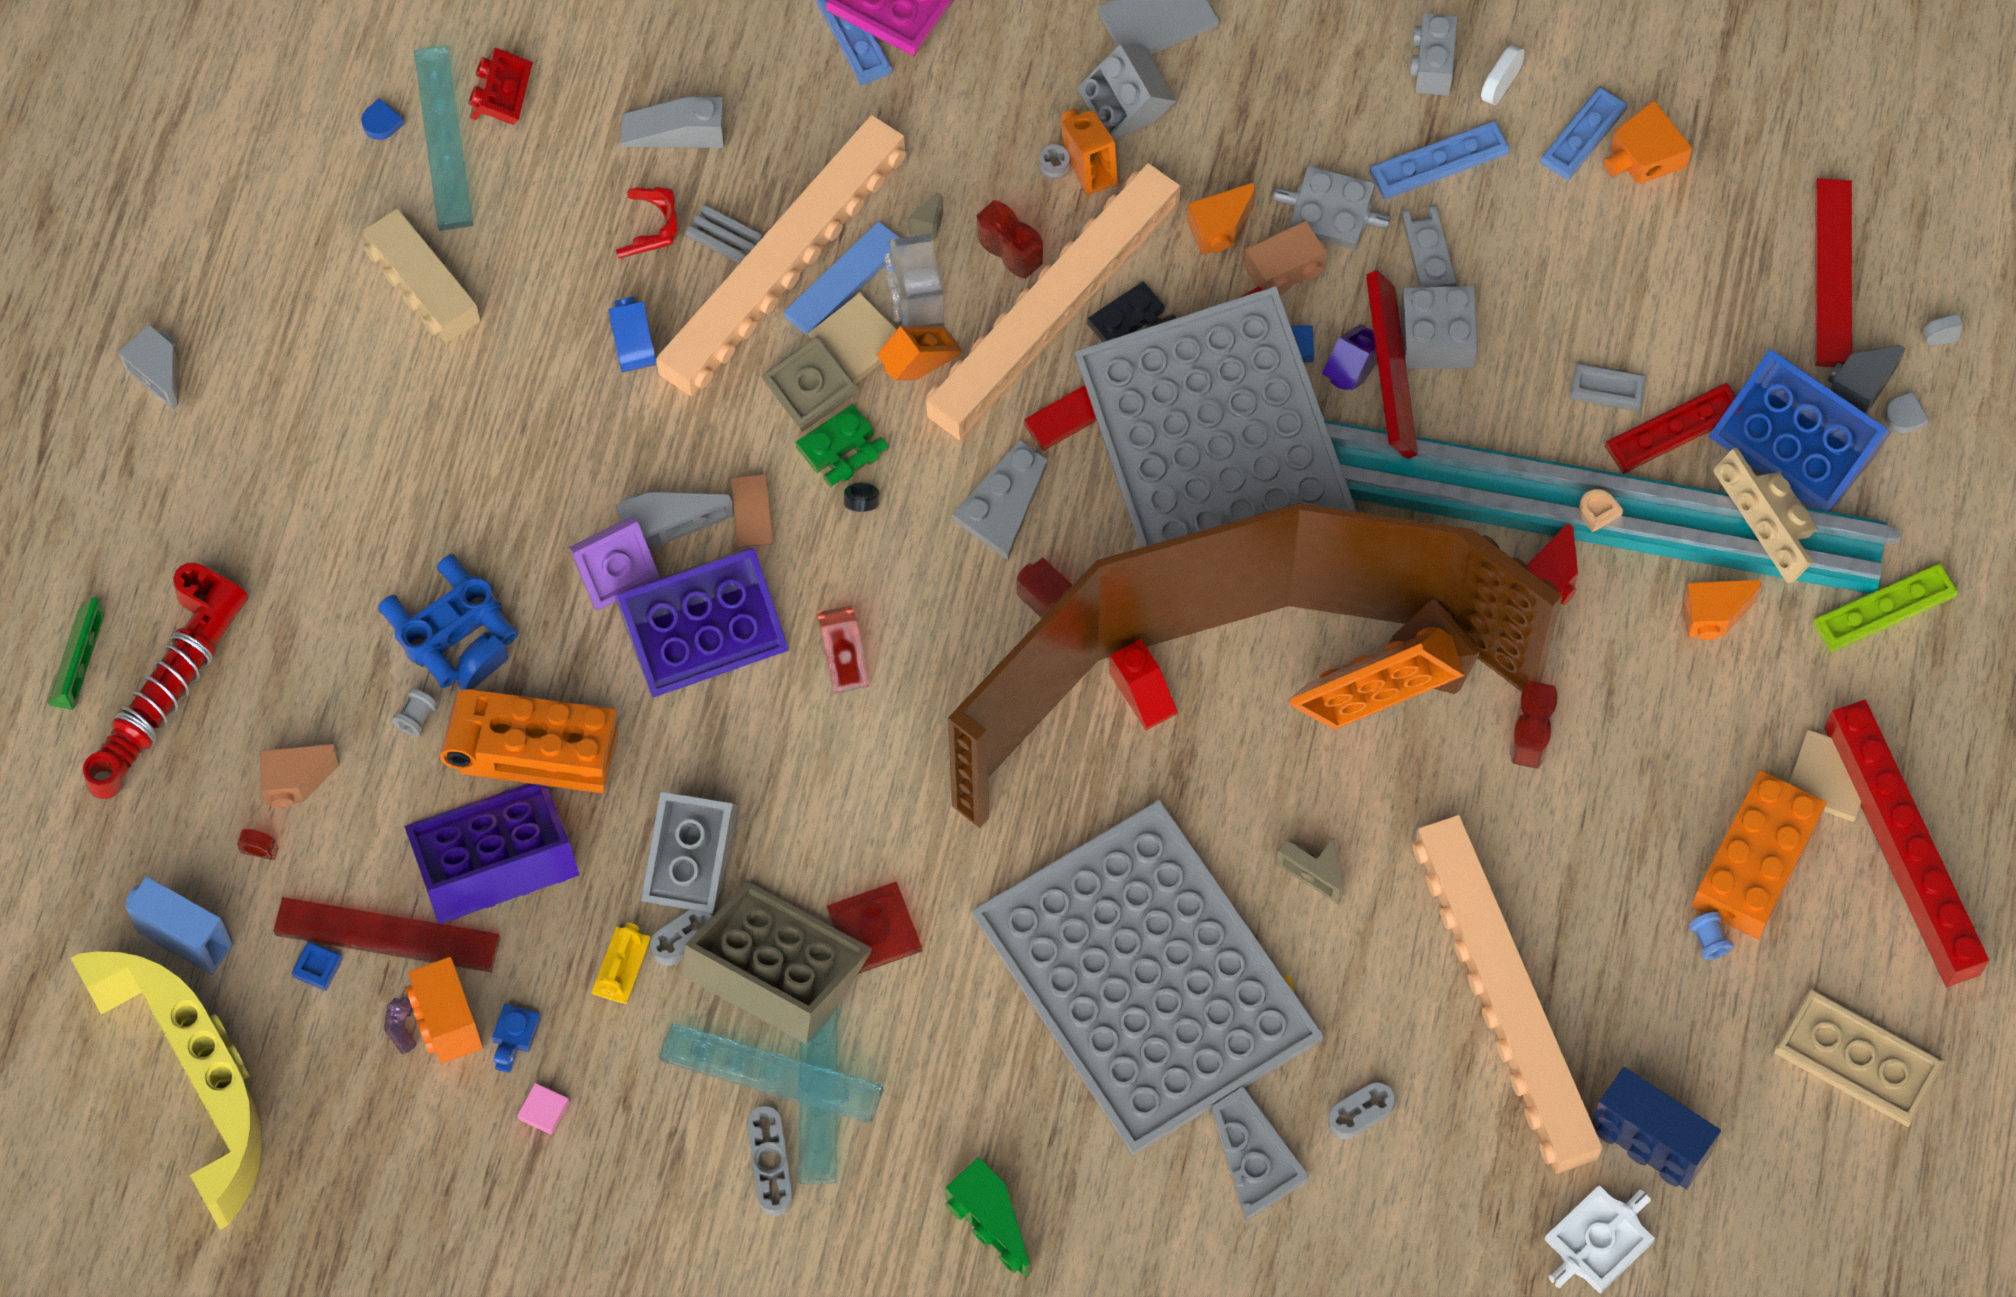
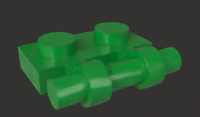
M853 404L795 442L796 449L816 473L827 466L832 469L823 475L825 482L830 487L839 481L846 482L853 477L854 471L866 463L871 465L879 459V454L888 449V445L882 437H879L872 443L866 441L874 435V429ZM855 449L857 451L847 460L841 459L842 456Z

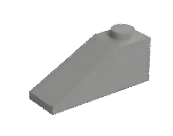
M685 97L622 114L621 147L724 148L725 113L723 97Z
M647 492L642 495H631L625 498L622 503L616 505L619 522L631 516H634L638 521L649 550L734 516L732 500L729 494Z

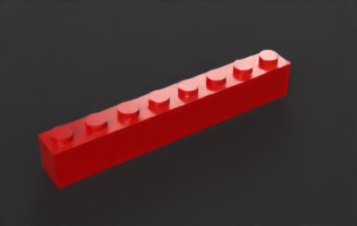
M1866 699L1832 710L1824 729L1828 737L1832 738L1861 800L1860 806L1945 987L1980 976L1990 960Z

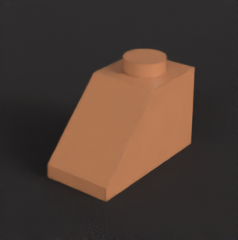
M334 744L260 751L261 792L266 805L286 808L294 803L304 802L339 766V758Z

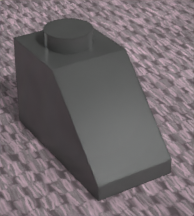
M1896 345L1850 354L1844 365L1837 363L1828 378V381L1832 383L1830 390L1867 414L1900 365L1905 348Z

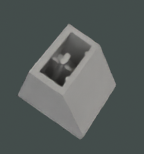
M1120 44L1077 87L1088 109L1096 113L1113 140L1155 123L1176 102L1146 48Z

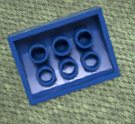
M1769 349L1708 437L1728 451L1738 448L1748 465L1763 475L1780 472L1789 482L1790 488L1799 500L1812 509L1831 512L1869 465L1892 431Z

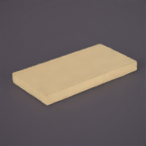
M1811 988L1774 1051L1778 1056L1907 1127L1910 1126L1945 1063L1943 1060Z

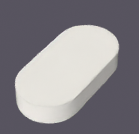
M1514 45L1506 48L1485 80L1481 92L1483 101L1492 105L1499 103L1522 66L1525 55L1524 49Z

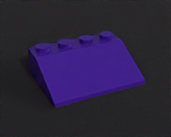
M751 547L614 594L652 698L789 651L755 549Z
M526 784L404 826L438 924L458 919L461 916L484 908L493 907L498 903L519 896L528 895L533 891L565 882L580 875L569 839L549 789L544 785Z

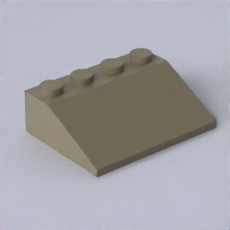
M747 881L685 944L681 976L807 1044L826 1024L868 959L872 948Z

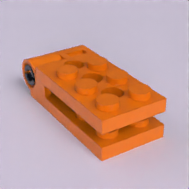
M461 690L456 694L440 759L448 767L460 770V774L604 794L619 734L618 725H615L617 710L479 690Z

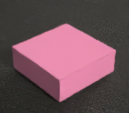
M535 1083L517 1116L520 1121L553 1135L570 1101L569 1098Z

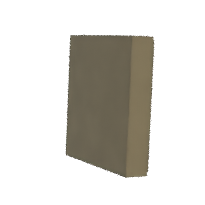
M818 335L761 376L802 432L859 392L856 384Z

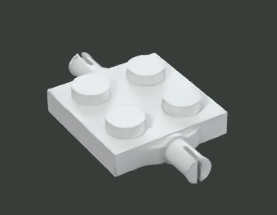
M1600 1185L1596 1187L1545 1237V1241L1561 1256L1564 1262L1549 1275L1550 1281L1552 1283L1556 1281L1555 1286L1561 1288L1569 1278L1576 1274L1584 1278L1601 1294L1653 1244L1655 1238L1640 1224L1636 1216L1639 1211L1651 1202L1650 1197L1647 1194L1644 1196L1645 1192L1639 1189L1624 1204L1612 1198Z

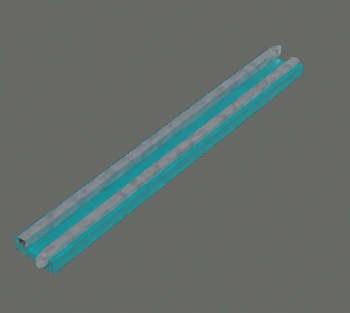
M1324 420L1351 497L1354 500L1555 536L1569 523L1574 527V537L1577 541L1783 578L1728 493L1416 437L1418 456L1407 460L1388 444L1387 431ZM1593 489H1602L1609 492L1622 507L1623 513L1622 516L1592 533L1580 517L1579 505L1582 496L1586 492ZM1806 508L1818 529L1810 537L1798 539L1813 563L1796 581L1844 588L1868 594L1877 591L1883 564L1881 563L1883 545L1898 543L1901 533L1894 528L1888 527V522Z

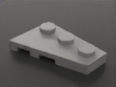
M1019 440L952 514L953 521L1008 560L1017 534L1020 533L1027 510L1030 503L1033 502L1046 471L1047 459Z
M1243 1086L1212 1106L1213 1119L1246 1222L1308 1181L1309 1176Z

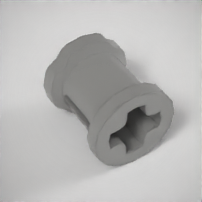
M410 689L408 701L399 714H394L392 722L404 733L413 737H419L423 731L421 726L430 712L436 711L438 705L427 693L418 689Z

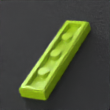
M1939 562L1814 619L1813 625L1829 652L1832 653L1955 598L1958 590Z

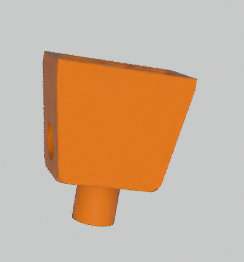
M1652 101L1615 131L1611 144L1613 154L1605 158L1603 164L1611 177H1615L1627 170L1636 183L1642 184L1687 167L1692 147L1658 104Z
M1077 109L1066 111L1061 116L1063 146L1069 152L1070 165L1085 194L1088 196L1118 184L1115 141L1096 113L1089 110L1080 114ZM1090 154H1093L1095 157L1093 162L1090 159Z

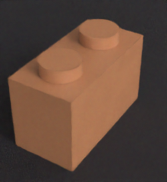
M1304 221L1245 249L1244 267L1257 287L1260 286L1262 290H1266L1276 286L1279 295H1281L1298 282L1303 280L1309 281L1318 277L1325 270L1327 252L1307 221Z

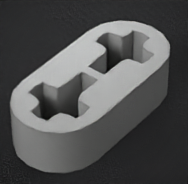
M688 910L658 930L650 940V949L654 960L664 966H672L683 960L685 944L698 932L696 929L691 931V923L696 920L699 924L704 923L705 925L712 918L711 913ZM666 941L668 944L674 943V951L670 954L666 950L661 951L660 943Z
M1375 1082L1335 1104L1328 1118V1127L1331 1133L1340 1139H1351L1386 1119L1394 1108L1395 1095L1392 1089L1386 1084ZM1374 1094L1377 1098L1383 1096L1386 1098L1384 1100V1108L1380 1109L1378 1105H1373L1365 1110V1107L1370 1104L1371 1095ZM1358 1112V1115L1352 1120V1127H1348L1345 1123L1337 1124L1339 1114L1343 1113L1344 1116L1349 1117Z

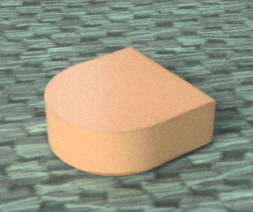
M1593 489L1586 492L1582 496L1579 505L1580 517L1592 533L1622 516L1623 513L1622 507L1609 492L1602 489Z

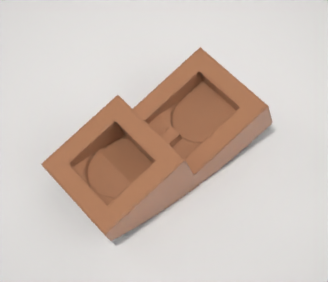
M766 474L731 478L738 548L773 545Z

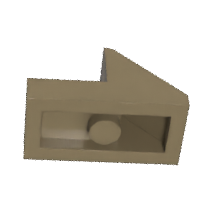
M1334 838L1330 840L1317 859L1314 858L1313 853L1304 845L1299 843L1294 845L1285 840L1278 849L1276 865L1338 904L1342 898L1344 883Z

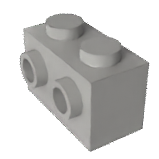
M1423 13L1422 25L1415 26L1413 46L1419 47L1418 55H1412L1410 71L1411 76H1417L1415 93L1449 96L1453 75L1457 16Z

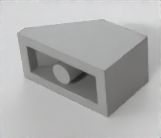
M148 324L118 354L126 371L169 407L175 409L178 406L179 360L174 349L176 343L165 331L161 330L158 333Z

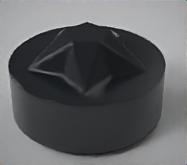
M867 483L849 485L844 490V506L857 512L874 510L879 506L880 492L875 486Z

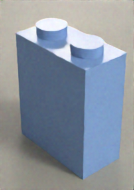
M147 876L140 885L134 886L128 894L125 908L138 934L213 975L233 946L220 917Z

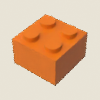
M448 957L409 971L408 975L412 985L406 986L405 989L428 1054L436 1052L439 1062L442 1064L483 1049L452 958Z

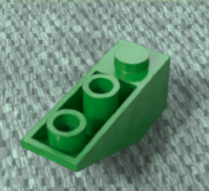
M978 1157L945 1187L947 1200L945 1205L957 1219L962 1220L965 1218L974 1227L972 1232L983 1245L988 1247L991 1244L1001 1253L999 1259L1009 1271L1015 1273L1018 1270L1027 1278L1030 1275V1263L1006 1185Z

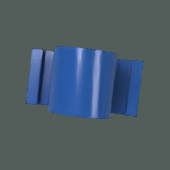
M635 297L614 301V308L608 309V315L622 373L655 366L656 360L644 302L636 303Z

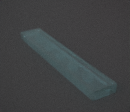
M448 46L414 50L439 231L474 226Z
M838 1005L826 1024L807 1044L800 1041L799 1184L837 1183Z
M674 1023L671 1024L659 1055L660 1060L665 1063L870 1124L873 1121L884 1091L881 1084Z

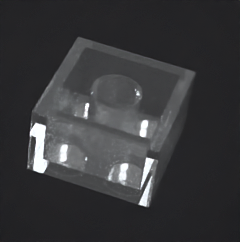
M931 233L890 239V253L884 254L887 289L888 292H891L892 297L891 307L894 322L901 321V326L944 325L943 290Z

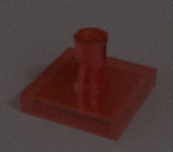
M897 882L827 905V912L835 929L872 948L871 954L858 974L922 952L921 943Z

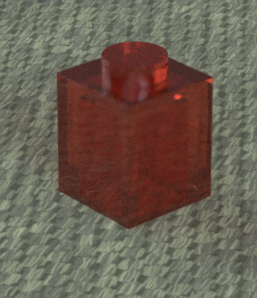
M1043 557L1034 565L1032 563L1027 564L1017 575V596L1041 618L1073 586Z

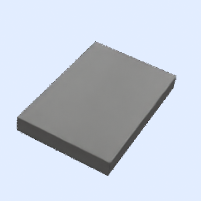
M1112 0L1097 7V14L1117 47L1120 44L1146 48L1149 55L1218 27L1219 22L1207 0Z

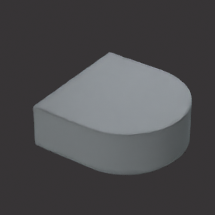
M1954 314L1929 322L1923 329L1927 344L1937 346L1958 342L1962 330L1959 314Z
M1913 392L1893 399L1885 413L1887 425L1898 433H1910L1926 427L1929 421Z

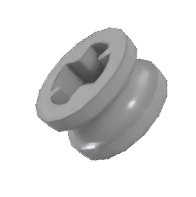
M1058 144L1045 146L1039 154L1041 174L1049 179L1064 177L1070 168L1068 150ZM1056 157L1059 165L1053 166L1052 162H1049V158Z

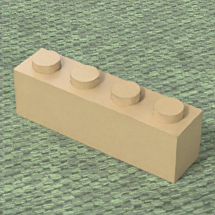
M398 208L363 230L366 240L363 248L367 256L373 263L380 262L384 267L383 273L393 287L398 285L404 292L402 296L413 312L417 309L424 316L422 321L431 335L435 336L438 334L447 344L480 322L476 303Z

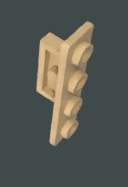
M1733 448L1714 468V473L1787 583L1795 582L1813 563L1798 539L1810 537L1818 528L1810 518L1806 508L1802 506L1790 488L1789 482L1780 472L1756 476L1738 448Z

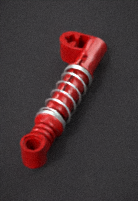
M186 563L181 565L173 576L176 598L180 605L194 613L184 628H179L173 633V636H171L172 645H165L167 653L162 660H155L157 667L150 676L144 675L146 683L140 691H133L135 698L129 707L123 706L122 711L124 713H117V716L112 721L113 730L110 733L111 735H108L105 743L101 745V750L91 754L83 764L86 787L89 793L96 798L109 799L120 792L123 786V778L127 774L128 768L132 767L133 761H136L139 753L144 749H150L157 738L153 728L167 726L166 716L178 710L177 701L180 697L188 696L189 683L199 680V669L201 666L210 664L215 656V646L249 598L247 593L237 584L201 564ZM200 592L206 596L203 601L201 600ZM101 771L111 772L107 779L98 780L94 778Z

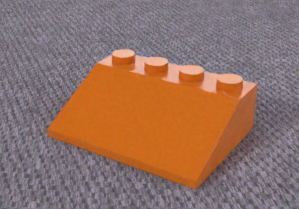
M1429 627L1419 631L1416 634L1417 637L1408 641H1396L1386 645L1384 651L1375 655L1359 656L1352 660L1351 665L1342 669L1335 668L1322 672L1319 675L1320 678L1308 682L1289 700L1292 707L1336 730L1465 675L1452 635L1439 627Z

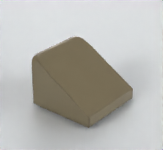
M935 193L909 217L910 235L934 240L937 237L943 216V196L941 193Z

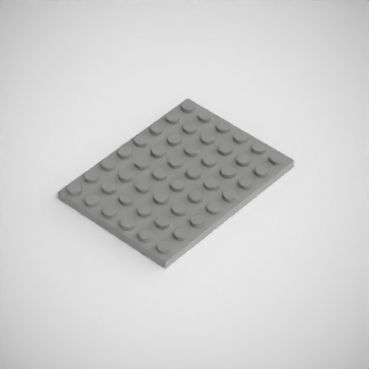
M1276 286L1074 352L1140 548L1297 503L1356 511Z
M1160 800L972 910L973 919L1132 1156L1208 1111L1213 1105L1242 1086L1244 1088L1323 1040V1034Z

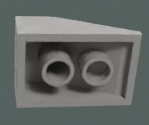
M660 792L641 902L714 914L734 842L740 807L733 803Z

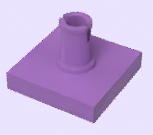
M634 516L569 547L590 601L597 611L616 602L615 593L660 578L639 523Z

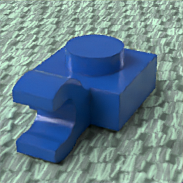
M504 1004L492 1035L493 1043L499 1044L493 1062L496 1063L495 1070L510 1073L517 1051L521 1050L529 1053L541 1021L540 1013Z

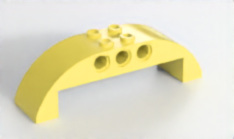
M95 951L80 953L71 957V961L101 1015L142 993L230 1151L225 1156L190 1174L220 1230L223 1229L240 1212L250 1195L259 1172L262 1154L261 1124L256 1105L244 1082L250 1075L239 1053L229 1040L216 1013L209 1017L195 993L177 975L162 965L141 956L122 952Z

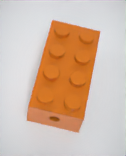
M1759 770L1696 892L1691 907L1704 914L1719 912L1722 918L1721 922L1759 940L1820 821L1827 802Z

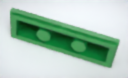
M92 597L77 612L48 701L50 706L73 710L76 706L105 616L97 598Z

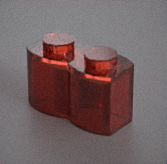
M993 200L976 215L978 241L989 253L1001 257L1006 268L1014 275L1026 279L1043 264V241L1040 235L1031 226L1019 222L1016 214L1006 204Z
M1529 681L1525 685L1518 707L1517 723L1510 747V757L1513 764L1536 769L1542 765L1551 737V725L1558 700L1557 690L1554 685Z

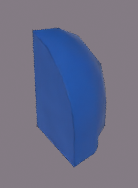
M484 632L460 656L457 671L459 672L457 681L461 690H473L508 660L505 644L493 635L489 638L488 634Z

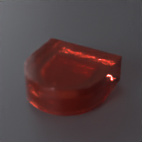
M243 829L237 840L240 853L268 860H275L279 849L276 840L266 833L253 829Z

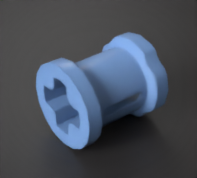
M1710 912L1699 916L1690 922L1688 926L1690 931L1696 933L1703 948L1701 955L1704 960L1719 958L1734 948L1733 942L1727 940L1720 925L1722 918L1719 912Z

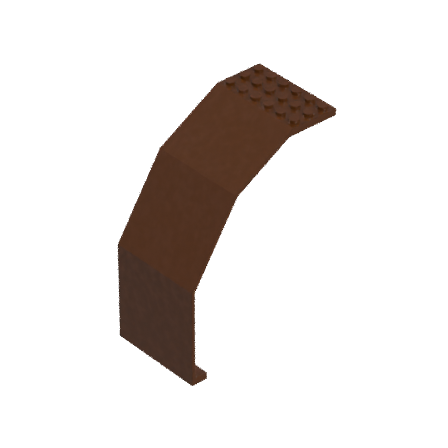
M1297 503L1096 560L948 717L952 807L978 828H981L989 819L988 778L1097 661L1109 658L1111 654L1140 639L1148 647L1288 606L1406 624L1429 601L1435 598L1444 609L1450 612L1453 620L1463 632L1473 639L1476 647L1480 650L1477 659L1531 699L1541 686L1562 595L1553 583L1546 579L1541 580L1531 573L1528 566L1522 560L1516 557L1511 558L1500 550L1498 544L1487 535L1482 536L1473 529Z

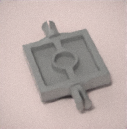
M1308 166L1304 182L1297 192L1277 187L1273 200L1293 205L1294 214L1290 228L1307 221L1318 240L1352 249H1357L1360 235L1367 225L1388 230L1391 219L1390 215L1371 211V199L1375 183Z

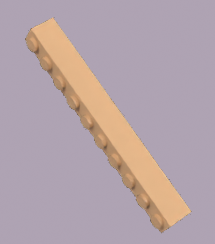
M871 115L657 356L656 361L659 375L691 397L699 388H705L710 383L713 372L721 363H727L731 359L739 342L743 338L748 339L753 334L761 317L764 314H770L774 310L782 293L796 285L804 268L807 265H813L817 261L825 244L829 240L834 241L838 237L847 219L850 216H856L860 212L868 195L871 192L876 193L883 185L885 176L892 168L897 169L902 164L906 156L904 135Z
M1149 163L1140 172H1133L1128 178L1125 188L1118 195L1113 194L1107 200L1103 212L1096 219L1092 217L1088 220L1076 241H1069L1060 253V258L1053 265L1049 264L1041 271L1035 285L1031 289H1024L1018 296L1015 306L1008 313L1003 312L997 318L993 330L986 337H979L965 360H958L951 368L949 377L941 385L936 384L929 391L926 397L927 417L960 441L1180 203V185Z
M1460 815L1418 828L1416 841L1412 844L1415 858L1419 864L1424 863L1429 875L1426 876V882L1429 891L1433 897L1438 896L1443 907L1440 908L1443 924L1447 930L1452 928L1457 940L1454 941L1456 955L1461 963L1466 961L1471 973L1468 974L1470 988L1475 996L1480 994L1485 1006L1482 1008L1485 1023L1489 1029H1495L1499 1039L1496 1041L1499 1056L1503 1062H1509L1513 1072L1510 1075L1513 1089L1517 1096L1523 1095L1528 1107L1525 1109L1527 1122L1532 1130L1537 1129L1542 1142L1539 1143V1148L1543 1160L1547 1165L1552 1164L1556 1174L1598 1160L1602 1145Z

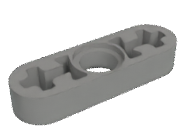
M761 1106L754 1109L748 1117L749 1139L759 1206L765 1214L776 1217L784 1215L789 1211L792 1206L793 1197L781 1116L774 1108ZM762 1118H768L769 1123L774 1124L769 1128L771 1142L764 1143L762 1129L755 1127L761 1124ZM767 1152L778 1154L781 1158L780 1165L774 1170L763 1169L759 1164L763 1154ZM769 1180H777L778 1193L786 1195L780 1198V1204L772 1205L771 1199H765L771 1195Z

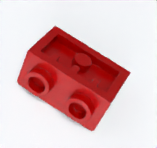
M496 47L487 58L482 57L475 74L480 77L478 86H474L468 100V105L472 106L470 118L477 120L483 113L515 125L519 120L533 62Z

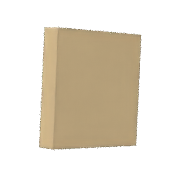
M859 293L807 334V340L810 341L818 335L856 384L882 364L876 354L897 329Z
M1807 730L1789 784L1826 801L1827 804L1824 812L1854 822L1861 805V800L1832 738Z

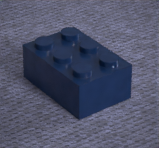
M1626 1067L1622 1068L1599 1101L1592 1121L1596 1134L1600 1139L1609 1144H1618L1627 1150V1154L1632 1160L1640 1165H1650L1660 1172V1177L1668 1184L1675 1187L1680 1185L1686 1190L1711 1156L1721 1133V1129Z

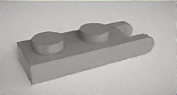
M1436 205L1428 206L1429 219L1412 221L1409 210L1401 211V219L1419 287H1456V280Z

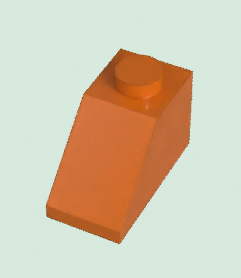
M1253 182L1188 203L1187 222L1202 255L1209 252H1222L1230 245L1235 244L1254 206L1255 187Z
M944 325L900 326L876 355L884 364L886 373L895 381L918 380L958 357L962 350Z
M1742 580L1688 583L1684 595L1688 637L1713 640L1719 636H1725L1756 602L1761 588V581Z

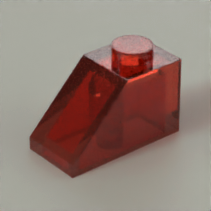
M852 605L817 612L819 630L833 693L869 687L857 618Z

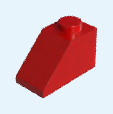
M1569 523L1527 564L1531 573L1541 580L1546 579L1556 586L1562 595L1561 604L1563 606L1572 599L1577 591L1575 583L1578 568L1574 527Z
M1142 639L1110 655L1109 674L1146 731L1177 715L1176 706L1161 669Z

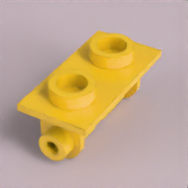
M626 923L624 928L616 926L591 994L627 1005L652 937L638 933L640 928L633 923Z

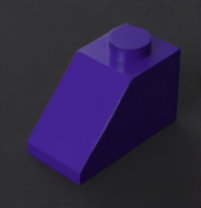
M1360 324L1338 338L1322 373L1331 379L1330 382L1334 386L1343 390H1354L1365 382L1377 364L1373 330Z

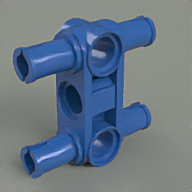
M454 554L444 557L437 565V570L454 589L421 612L411 616L396 595L386 597L378 606L379 612L385 616L395 629V638L404 648L407 658L421 667H426L441 688L452 685L459 677L457 669L451 665L442 653L480 626H485L492 636H496L505 646L511 644L518 636L516 628L501 613V603L492 594L489 583L475 575H470ZM476 597L485 598L484 601L479 604L470 603V601ZM417 638H425V639H426V640H425L422 644H420V645H413V644H411V642H412L414 639H417Z

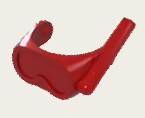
M656 186L653 190L651 188L645 189V187L630 188L627 191L628 198L648 201L657 206L663 213L666 224L660 229L659 235L637 236L633 239L632 245L616 249L619 259L670 246L673 244L677 234V217L674 210V193L672 189Z

